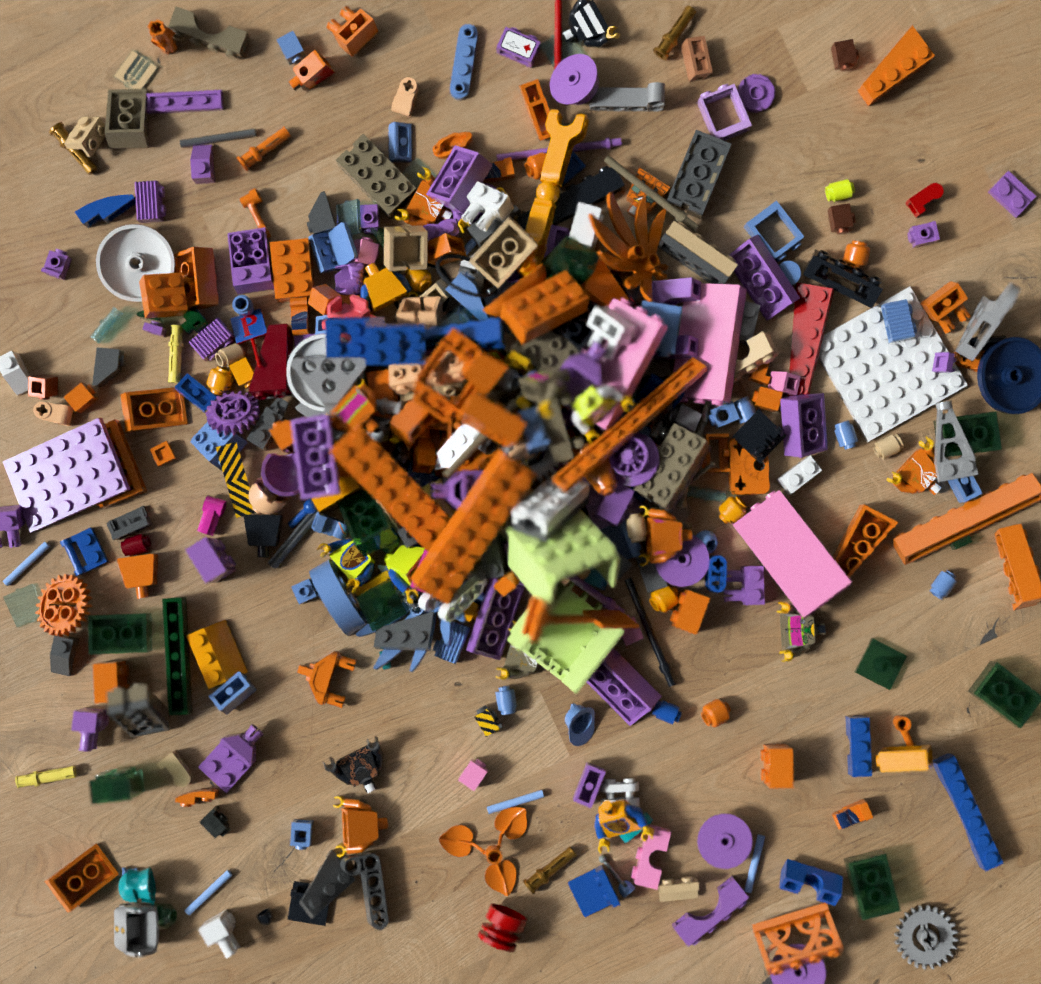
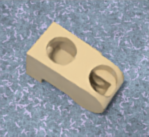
M176 750L157 763L161 770L167 768L173 776L176 786L186 787L193 781V773Z

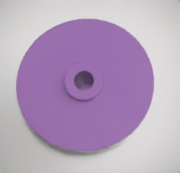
M574 54L562 60L553 71L550 79L552 96L556 101L565 105L587 103L594 97L599 87L597 66L593 59L584 54Z
M641 433L634 434L609 456L616 481L625 486H638L647 482L655 474L659 465V452L655 443L648 436Z
M692 535L691 541H682V550L677 551V554L670 560L663 563H655L659 575L671 585L678 587L693 585L700 581L708 570V550L705 544L694 535Z
M717 814L706 820L700 828L697 840L698 848L702 857L710 865L721 869H730L743 863L750 854L752 835L746 823L739 817L732 814Z
M791 944L788 946L797 950H803L806 945ZM777 955L775 958L774 956L772 961H780L783 959V957L781 955ZM821 960L816 964H804L796 970L791 968L784 970L780 975L771 974V980L773 984H824L826 970L824 962Z

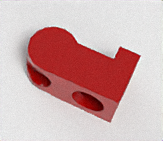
M932 183L909 198L905 203L915 218H917L926 211L924 208L926 204L937 201L943 195L944 189L939 183Z

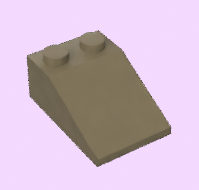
M147 89L108 90L105 136L109 148L148 147Z

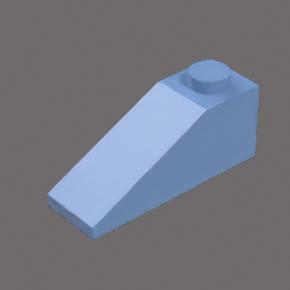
M462 270L452 281L453 284L464 290L481 293L477 282L474 281L476 278L469 271L465 272ZM450 286L445 289L479 321L491 318L490 315L482 310L486 307L483 297H473L461 293Z

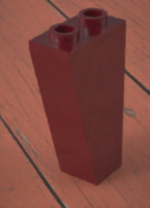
M287 323L268 326L259 354L261 368L256 364L249 386V393L256 399L264 400L267 397L285 398L286 395H292L287 381L286 369L289 357L293 351L292 328Z

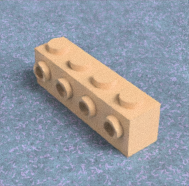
M452 351L447 352L430 375L426 384L430 387L443 386L446 383L461 382L467 379L461 371L464 363L458 360V356ZM430 356L425 357V364L430 358ZM425 364L389 365V385L392 390L400 395L414 391L415 381Z

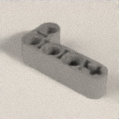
M653 82L649 83L647 88L598 87L596 94L589 101V109L593 111H661L665 106V84Z

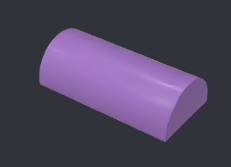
M330 414L291 420L301 499H314L341 494L337 461L329 453V450L334 446Z
M490 578L466 650L500 660L510 632L508 628L511 629L524 587L517 585L506 596H502L494 588L495 583L500 579Z

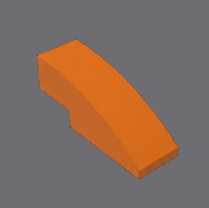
M534 79L519 85L539 140L551 137L545 126L550 110L539 80Z

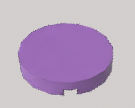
M752 74L744 78L737 89L745 110L751 113L765 111L771 106L775 98L774 85H772L768 77L761 74Z

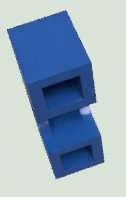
M865 715L845 716L846 736H848L850 743V754L847 755L848 774L852 777L872 776L870 719Z
M787 859L781 869L779 889L798 894L803 884H807L815 889L817 901L835 906L842 895L843 876Z

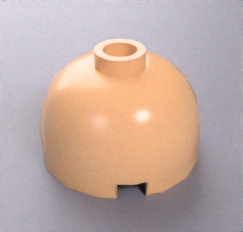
M257 478L251 486L248 495L252 509L258 514L265 515L278 513L286 505L288 497H281L270 492L264 485L262 478Z

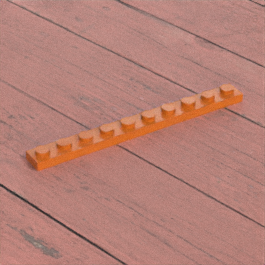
M694 357L688 360L552 478L553 483L565 493H568L707 372V366Z

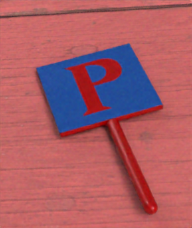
M260 308L254 310L250 316H237L230 319L236 344L251 340L259 368H261V362L255 338L266 335L267 332Z

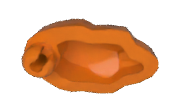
M454 132L440 139L433 147L434 155L439 159H447L455 145L467 149L472 141V133Z

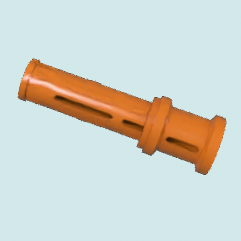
M283 126L256 147L251 146L248 152L236 158L247 172L250 166L257 161L261 162L265 154L291 137V135Z

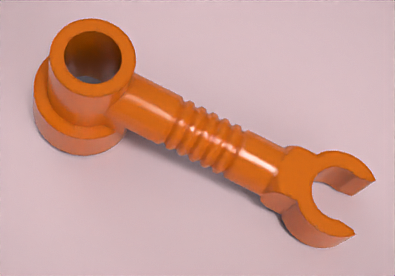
M254 188L249 191V194L239 199L244 208H249L257 227L266 228L268 239L271 237V234L256 207L263 200L258 190Z
M895 716L893 724L901 732L906 746H914L915 744L909 734L911 721L905 716Z

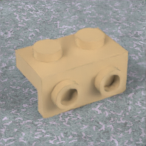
M81 117L64 144L67 149H83L87 157H92L105 138V125L100 117Z
M692 876L682 877L680 880H674L673 878L663 879L658 884L659 900L664 902L698 898L699 882Z

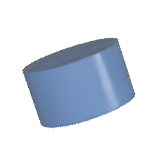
M793 261L780 263L779 267L791 285H795L801 276L800 267Z

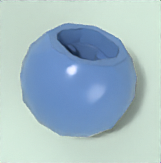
M703 530L696 535L705 544L709 554L717 548L718 538L712 531Z

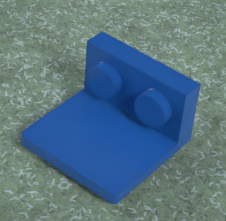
M602 865L568 881V885L584 917L611 904L613 908L620 905L619 899Z

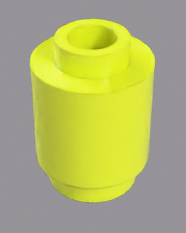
M848 179L830 183L829 186L825 187L828 201L837 202L852 198V193H855L854 184Z

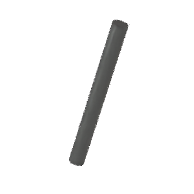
M254 128L180 140V146L183 148L256 136V130Z

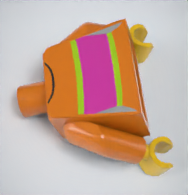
M360 378L362 382L360 385L353 384L354 387L330 412L333 429L349 432L359 424L372 434L379 427V424L372 419L376 414L375 408L377 403L375 395L363 378Z

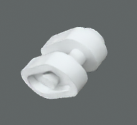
M624 778L623 782H616V779H604V783H601L600 791L606 792L607 798L601 799V805L607 800L610 802L625 800L631 805L640 806V799L633 795L634 791H639V782H635V778ZM614 792H626V797L614 798Z

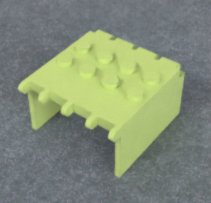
M582 510L547 542L515 531L510 526L505 528L509 536L508 566L534 597L541 598L549 605L547 611L549 614L553 613L554 583L567 578V575L570 577L584 571V568L587 570L595 567L613 588L616 587L619 557L615 553V546Z
M561 581L554 583L553 613L549 615H583V610H601L602 604L597 603L593 608L585 602L589 595L588 593L583 592L580 597L571 590L574 586L573 582L569 581L566 585ZM527 608L510 630L512 634L507 640L520 652L523 651L533 660L536 659L538 664L546 670H550V673L577 694L625 631L622 629H602L595 623L543 625L539 642H532L529 635L522 634L528 611Z

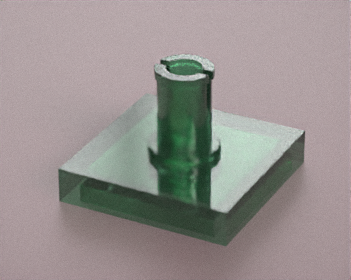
M390 579L355 597L372 631L407 614Z
M871 638L854 672L890 690L907 656Z

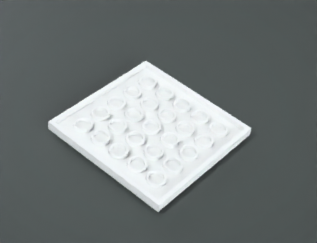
M911 287L904 289L823 336L818 358L867 442L968 386L955 362H953L952 369H955V372H932L935 353L948 352L926 312L920 306V302ZM907 299L908 303L912 306L913 313L911 319L916 324L917 333H915V337L912 339L889 343L881 306L885 303Z

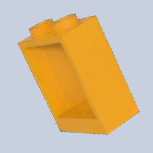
M931 745L884 747L878 752L879 755H876L877 767H880V772L929 770L933 765Z

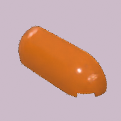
M539 264L482 310L488 315L500 317L503 302L546 281L544 264Z

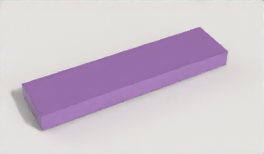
M222 90L146 93L148 114L224 110Z

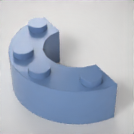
M328 559L311 569L309 574L327 610L340 629L347 636H350L366 626L369 619L364 610L360 611L355 605L357 602L351 593L348 595L345 590L347 585L343 578L339 577L337 572L339 567L337 564Z

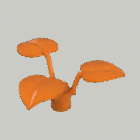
M510 807L502 810L496 816L494 826L498 831H501L498 844L490 845L486 850L471 842L473 839L472 831L465 825H455L439 837L441 846L453 856H467L471 851L470 845L486 855L487 861L492 864L485 871L487 885L505 896L510 895L516 881V868L511 861L502 860L500 848L504 834L508 839H517L524 834L527 827L525 808Z

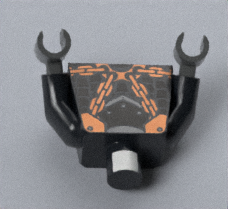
M375 736V742L371 743L367 739L366 746L338 759L336 763L334 758L330 757L331 764L327 765L323 762L326 771L331 772L345 784L352 785L353 787L363 784L366 793L377 789L373 778L380 774V770L383 767L384 754L380 748L378 737Z

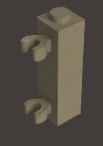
M569 391L557 395L554 402L550 404L554 411L550 418L541 415L554 463L570 461V459L574 458L572 449L585 446L582 435L571 439L567 435L559 405L572 403ZM537 401L538 407L545 402L541 403Z

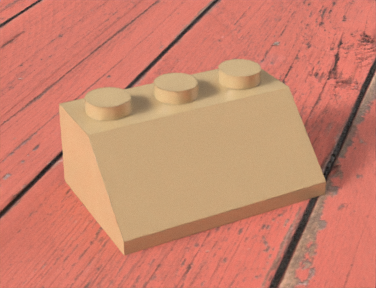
M509 216L470 258L469 262L499 288L538 245Z

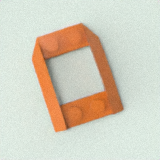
M453 327L435 349L418 375L414 386L413 401L442 422L451 421L457 416L466 398L478 390L468 380L455 402L452 403L426 384V382L448 350L457 356L463 349L471 354L477 348L485 350L461 333L459 329Z

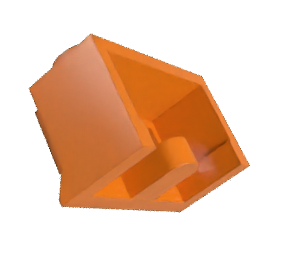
M729 433L704 435V439L708 443L709 440H718L719 468H710L705 473L730 472V468H728L729 449L727 443ZM710 452L701 465L702 469L710 464Z

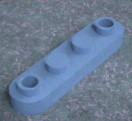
M471 24L463 25L458 34L450 83V94L456 100H463L469 94L478 38L477 29ZM470 31L472 34L470 36H466L465 32ZM461 86L463 89L462 91H457L456 87Z

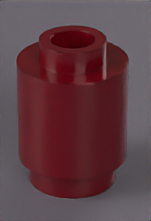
M144 533L125 538L121 542L123 554L130 557L148 552L149 547H151V540Z

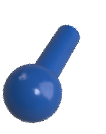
M311 499L306 500L303 509L288 522L292 529L308 514L317 512V508Z

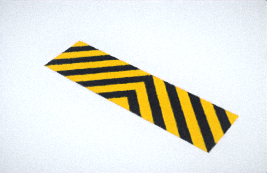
M237 442L216 447L236 518L256 513L249 501L250 487Z

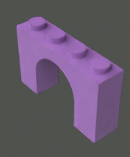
M692 277L652 281L653 301L651 302L675 306L681 302L700 301L701 282ZM678 335L673 356L669 355V358L658 357V353H654L652 359L697 358L698 338L691 335Z

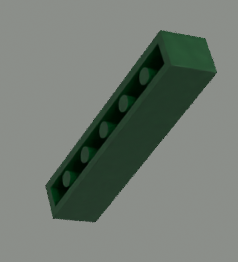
M186 597L163 598L168 715L190 714L193 712L189 642L186 637L188 635Z

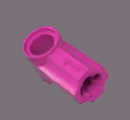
M207 495L202 507L203 514L197 531L214 536L219 519L224 514L227 501Z

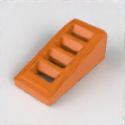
M512 570L496 582L494 588L502 596H506L517 587L520 579Z

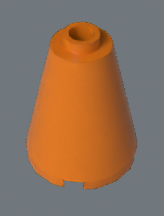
M586 443L585 446H583L584 449L581 450L580 452L578 451V449H577L576 451H574V453H573V457H574V458H572L571 460H574L579 454H581V453H582L586 448H588L591 444H590V443ZM609 457L585 477L600 495L610 496L617 488L614 470L610 464Z

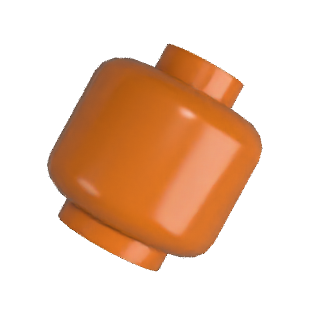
M541 152L527 158L525 171L529 177L535 180L541 178L546 153Z
M852 240V243L846 245L843 260L853 268H860V266L867 265L871 249L867 246L866 242Z
M715 699L703 706L701 717L707 726L711 725L716 728L730 719L729 712H731V708L727 702Z

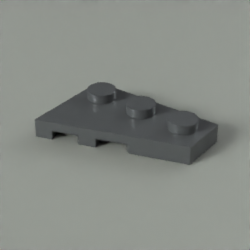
M433 611L376 628L373 647L386 650L431 651L436 613Z
M333 850L328 852L324 863L320 866L317 875L299 902L311 918L316 916L355 881L352 875L345 873L341 869V860Z

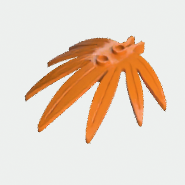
M613 192L607 194V207L611 222L619 237L592 213L588 217L599 240L618 258L601 251L597 253L611 268L624 272L632 271L634 274L625 280V286L628 289H634L640 284L641 294L647 301L651 302L653 301L652 276H655L659 281L667 278V275L663 272L668 269V265L661 264L656 254L666 210L663 209L657 214L648 232L646 197L639 200L634 220L636 241L616 202Z

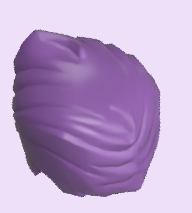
M351 262L336 266L335 269L341 270L335 275V291L340 295L360 294L364 281V264Z

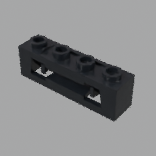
M815 249L803 275L829 288H833L835 291L870 308H873L884 287V283L879 277L869 276L858 267L853 268L842 259L838 258L836 260L823 250L818 251ZM828 268H831L832 272L860 285L859 290L856 289V285L829 273Z

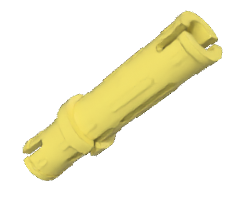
M171 325L170 342H168L170 347L168 383H179L181 379L182 347H184V343H182L183 327L181 325Z
M69 766L43 772L33 771L31 774L16 776L15 783L17 788L33 785L36 787L43 783L76 778L75 766Z

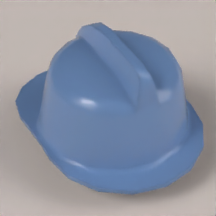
M572 703L570 710L565 715V723L569 729L570 742L574 746H581L587 743L594 733L595 712L591 707Z

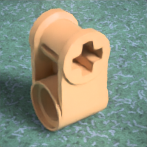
M406 77L400 82L391 111L407 117L411 116L418 94V86L413 78ZM412 85L413 89L407 91L405 87Z
M38 402L34 406L33 412L36 417L56 424L70 426L74 410L71 406L48 402ZM46 408L48 410L47 413H41L42 409Z

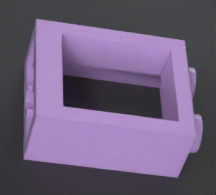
M724 84L715 92L707 91L700 95L701 97L697 104L711 136L725 141L750 130L752 125L735 84L730 86L729 84ZM730 95L740 122L716 131L706 104Z

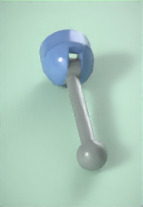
M605 855L599 857V861L605 864L619 882L618 890L622 897L628 896L635 889L634 885L629 881L621 880L606 861Z

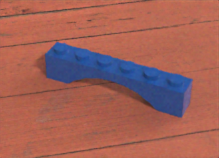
M489 318L478 322L469 321L465 324H450L444 327L434 326L425 329V350L439 345L453 327L459 329L461 333L485 351L505 349L504 326L500 318ZM402 340L399 343L403 349L409 348L411 345L407 340Z
M947 753L934 759L933 766L958 812L979 867L984 871H988L1004 864L955 756Z

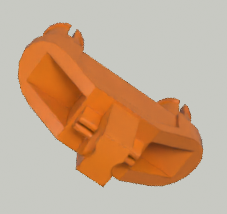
M334 651L317 663H310L309 667L299 665L297 673L306 676V680L309 681L318 704L325 705L327 703L342 709L344 705L342 702L345 701L346 697L330 693L328 689L335 668L338 666L354 671L355 666L353 665L356 664L357 659L342 656L339 651Z

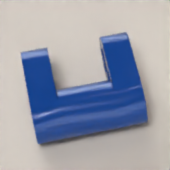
M719 555L710 556L708 570L705 574V587L711 592H722L726 588L727 561ZM713 562H719V566H713ZM712 572L720 573V575H712ZM717 581L719 585L714 586L712 582Z

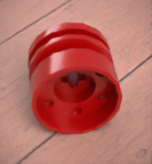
M491 903L485 917L492 923L483 922L481 926L483 930L479 931L478 937L493 948L506 952H515L517 947L515 943H518L520 940L515 933H523L528 919L511 908Z

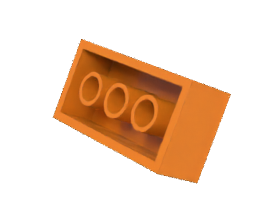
M565 270L503 302L500 318L524 345L586 312L590 297Z

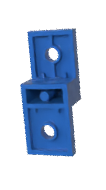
M385 317L325 318L326 357H365V365L425 364V324H385ZM343 333H348L351 336V340L344 342L340 339V336ZM402 340H407L411 345L409 348L403 349L399 343Z

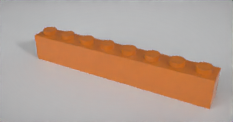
M1033 473L1022 475L1016 481L1005 483L993 492L988 491L980 498L969 500L959 508H952L942 516H935L930 522L923 525L919 524L907 533L902 532L893 539V547L904 565H907L1041 501V485Z

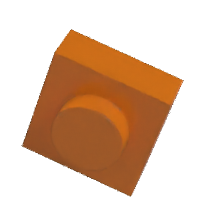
M168 441L150 449L158 467L176 459Z

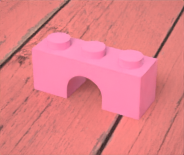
M649 824L648 827H652L655 834L653 839L648 835L647 842L643 841L642 846L638 847L636 852L638 863L637 867L633 866L631 878H634L633 881L636 885L657 890L662 870L660 867L654 866L649 862V856L655 850L667 852L671 831L670 829Z

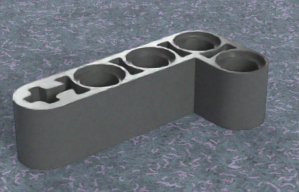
M362 852L343 857L340 867L345 873L349 875L361 874L368 924L377 930L384 929L388 925V913L379 857L371 852ZM373 857L372 865L366 866L367 858ZM353 860L355 863L354 868L347 870L348 862ZM372 876H375V877H376V882H375V884L369 886V883H368L369 879H370ZM374 896H378V897H379L378 903L375 904V905H372V904H371L372 898H373ZM377 915L381 917V919L378 920V923L374 922V920H377L378 918Z

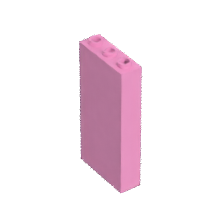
M701 283L700 301L683 302L679 335H691L698 338V352L695 359L707 366V372L684 391V397L680 402L687 403L688 400H694L696 404H705V401L712 402V405L723 406V403L731 402L747 289L741 285ZM691 358L675 359L673 373Z
M613 298L609 308L636 326L637 329L629 345L619 346L613 360L606 359L605 356L601 358L599 363L601 365L602 379L596 387L611 385L621 392L623 396L628 395L631 397L668 327L662 324L663 319L655 315L650 318L646 316L648 312L637 306L635 310L631 308L632 303L623 298L620 301ZM605 337L600 345L599 350L602 346L606 347L609 341ZM588 345L585 353L590 350L591 346ZM619 401L595 424L605 430L610 429L619 421L624 411L621 402Z
M772 491L765 497L767 500L761 504L758 502L750 508L751 511L734 523L733 526L802 617L806 619L851 586L852 583L781 491Z

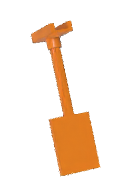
M531 597L522 634L529 635L532 642H539L543 625L595 623L602 629H639L640 625L620 610H583V615H549L547 613L549 605L539 597Z

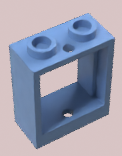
M777 200L744 226L751 238L758 234L777 262L787 256L785 252L789 249L794 251L801 246L802 243L800 241L804 238L803 234ZM774 213L778 214L795 237L776 253L756 229L758 225Z

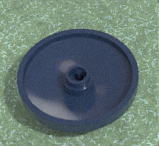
M1020 337L1004 338L990 345L982 355L978 365L977 381L983 398L992 408L1005 414H1022L1034 409L1041 402V349L1033 342Z

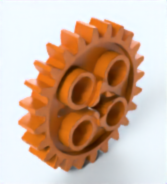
M64 574V576L58 575L57 579L52 578V584L46 583V590L41 589L43 596H38V599L41 601L36 604L40 608L35 612V614L40 615L37 621L41 622L40 627L44 628V632L59 637L64 635L70 636V632L76 633V627L82 628L80 622L87 621L84 616L90 615L87 608L92 607L91 604H88V601L92 599V597L87 596L91 592V590L86 589L88 584L83 583V579L74 575ZM52 604H58V605H60V606L57 607V606H51V605H52Z

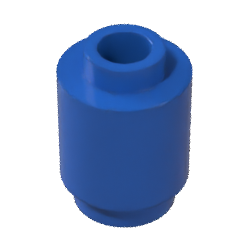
M658 700L652 714L657 719L673 725L674 722L678 723L682 712L679 711V706L664 700Z

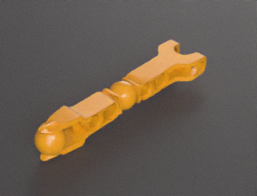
M551 109L548 114L545 126L551 139L541 172L540 181L542 183L536 189L537 198L534 199L525 229L538 246L516 268L517 273L521 277H524L541 264L546 253L547 240L556 209L554 203L560 197L559 188L562 187L573 147L586 137L589 124L586 114H577L573 123L569 126H562V114L558 109Z

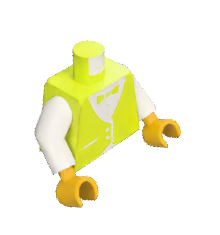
M611 385L592 386L572 404L574 409L573 423L582 433H585V437L590 444L593 443L591 441L593 436L599 438L597 432L594 429H590V427L598 422L615 404L620 401L625 411H630L627 404L634 406L630 396H623L621 392Z

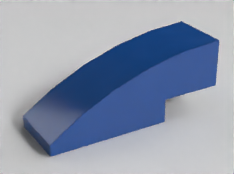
M132 194L106 197L83 206L75 211V214L87 228L101 219L109 223L134 206L136 198Z

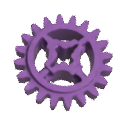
M231 391L228 395L223 393V397L216 396L217 401H210L212 406H207L206 417L208 425H211L212 430L216 429L218 434L224 431L225 435L229 432L235 435L238 431L242 434L243 429L250 430L249 425H256L255 420H259L258 414H260L258 401L255 400L254 396L249 397L248 392L242 395L241 391L237 394H234V391Z

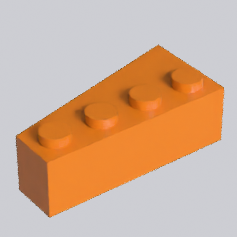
M913 25L859 88L858 93L868 106L926 66L935 57Z
M864 504L859 505L832 557L848 579L874 551L876 546L899 523Z
M1021 524L1000 528L995 532V538L1000 558L1005 559L1003 563L1004 574L1010 578L1008 590L1010 595H1014L1016 602L1012 604L1013 610L1035 606L1041 601L1040 570L1034 563L1033 549L1028 546L1027 531L1022 528Z

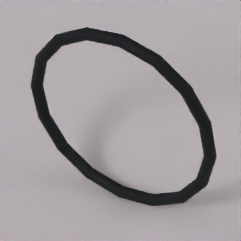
M447 254L441 256L436 262V271L441 279L461 293L473 297H488L494 295L498 289L494 285L493 290L488 293L467 291L453 284L440 270V263L444 259L458 258L470 261L469 257Z

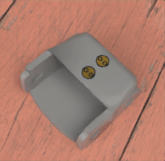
M138 903L119 904V907L114 911L115 947L126 955L133 957L155 954L159 940L157 906Z

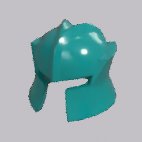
M149 867L138 871L129 868L128 872L119 881L118 887L121 898L128 902H137L138 899H142V902L154 905L156 884L152 868Z

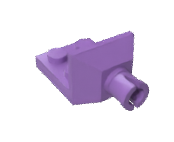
M596 341L587 353L582 352L569 355L559 371L567 369L571 376L570 380L564 382L566 386L564 392H570L572 403L564 404V406L574 412L572 404L590 387L597 386L601 382V365L599 362L608 350L602 346L598 353H596L600 347V344Z
M483 471L455 472L444 484L432 483L430 490H439L440 492L430 493L431 498H444L445 502L457 511Z
M254 724L243 734H231L223 737L218 746L198 766L225 793L235 785L256 761V746L254 744L263 736V732L259 730L252 735L258 728Z

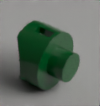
M197 308L189 309L183 314L186 321L181 326L189 335L193 331L200 333L208 326L205 317Z

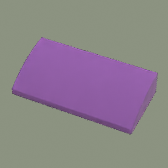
M758 234L748 239L729 254V256L735 259L737 264L734 273L744 288L747 289L754 303L760 305L759 310L766 321L800 299Z

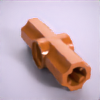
M158 19L150 21L148 28L150 30L149 34L152 36L151 42L167 55L175 53L178 48L174 39L175 32Z

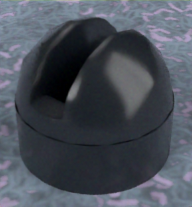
M270 908L261 911L256 916L258 921L265 926L270 925L273 921V913Z

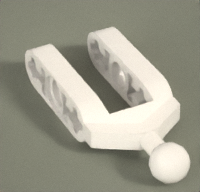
M482 561L478 565L475 564L466 577L469 580L457 590L448 604L444 603L440 607L438 614L441 619L447 622L454 621L481 595L484 586L488 583L483 572ZM423 593L419 598L418 605L421 609L432 612L442 601L427 593Z

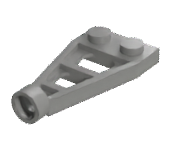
M952 401L936 403L934 465L938 482L978 475L975 456L953 411ZM943 410L948 411L946 414L942 413ZM951 423L956 433L954 438L945 439L943 437L944 424ZM955 442L959 445L962 456L959 459L947 460L945 458V446L948 443Z

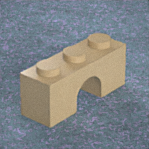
M762 331L747 340L750 352L744 360H740L737 355L733 383L739 381L744 374L755 372L758 366L763 363L768 364L775 359L774 357L779 355L769 334Z

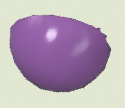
M295 453L288 455L268 454L262 463L261 469L264 485L270 492L281 497L297 495L300 492Z

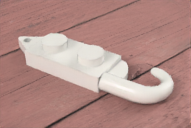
M468 425L460 426L437 452L438 458L435 470L449 467L481 433Z

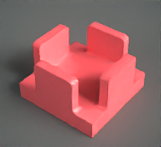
M354 294L350 296V305L346 303L342 305V297L337 296L327 305V318L376 317L370 314L368 301ZM325 320L322 322V329H325ZM343 333L340 336L349 341L351 340V336L348 333Z

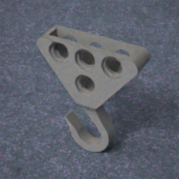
M1011 282L996 301L983 296L955 352L973 361L1000 324L1003 316L1015 302L1021 288ZM985 321L974 346H970L968 342L982 322Z
M298 356L292 361L294 370L324 404L325 410L322 415H325V413L330 414L367 366L365 365V357ZM333 361L335 363V369L328 370L325 366V362ZM345 361H353L355 369L348 370L345 367ZM306 362H314L316 365L315 370H308ZM326 381H334L336 388L333 390L328 389ZM341 431L340 434L333 436L334 443L341 440L345 436V432Z

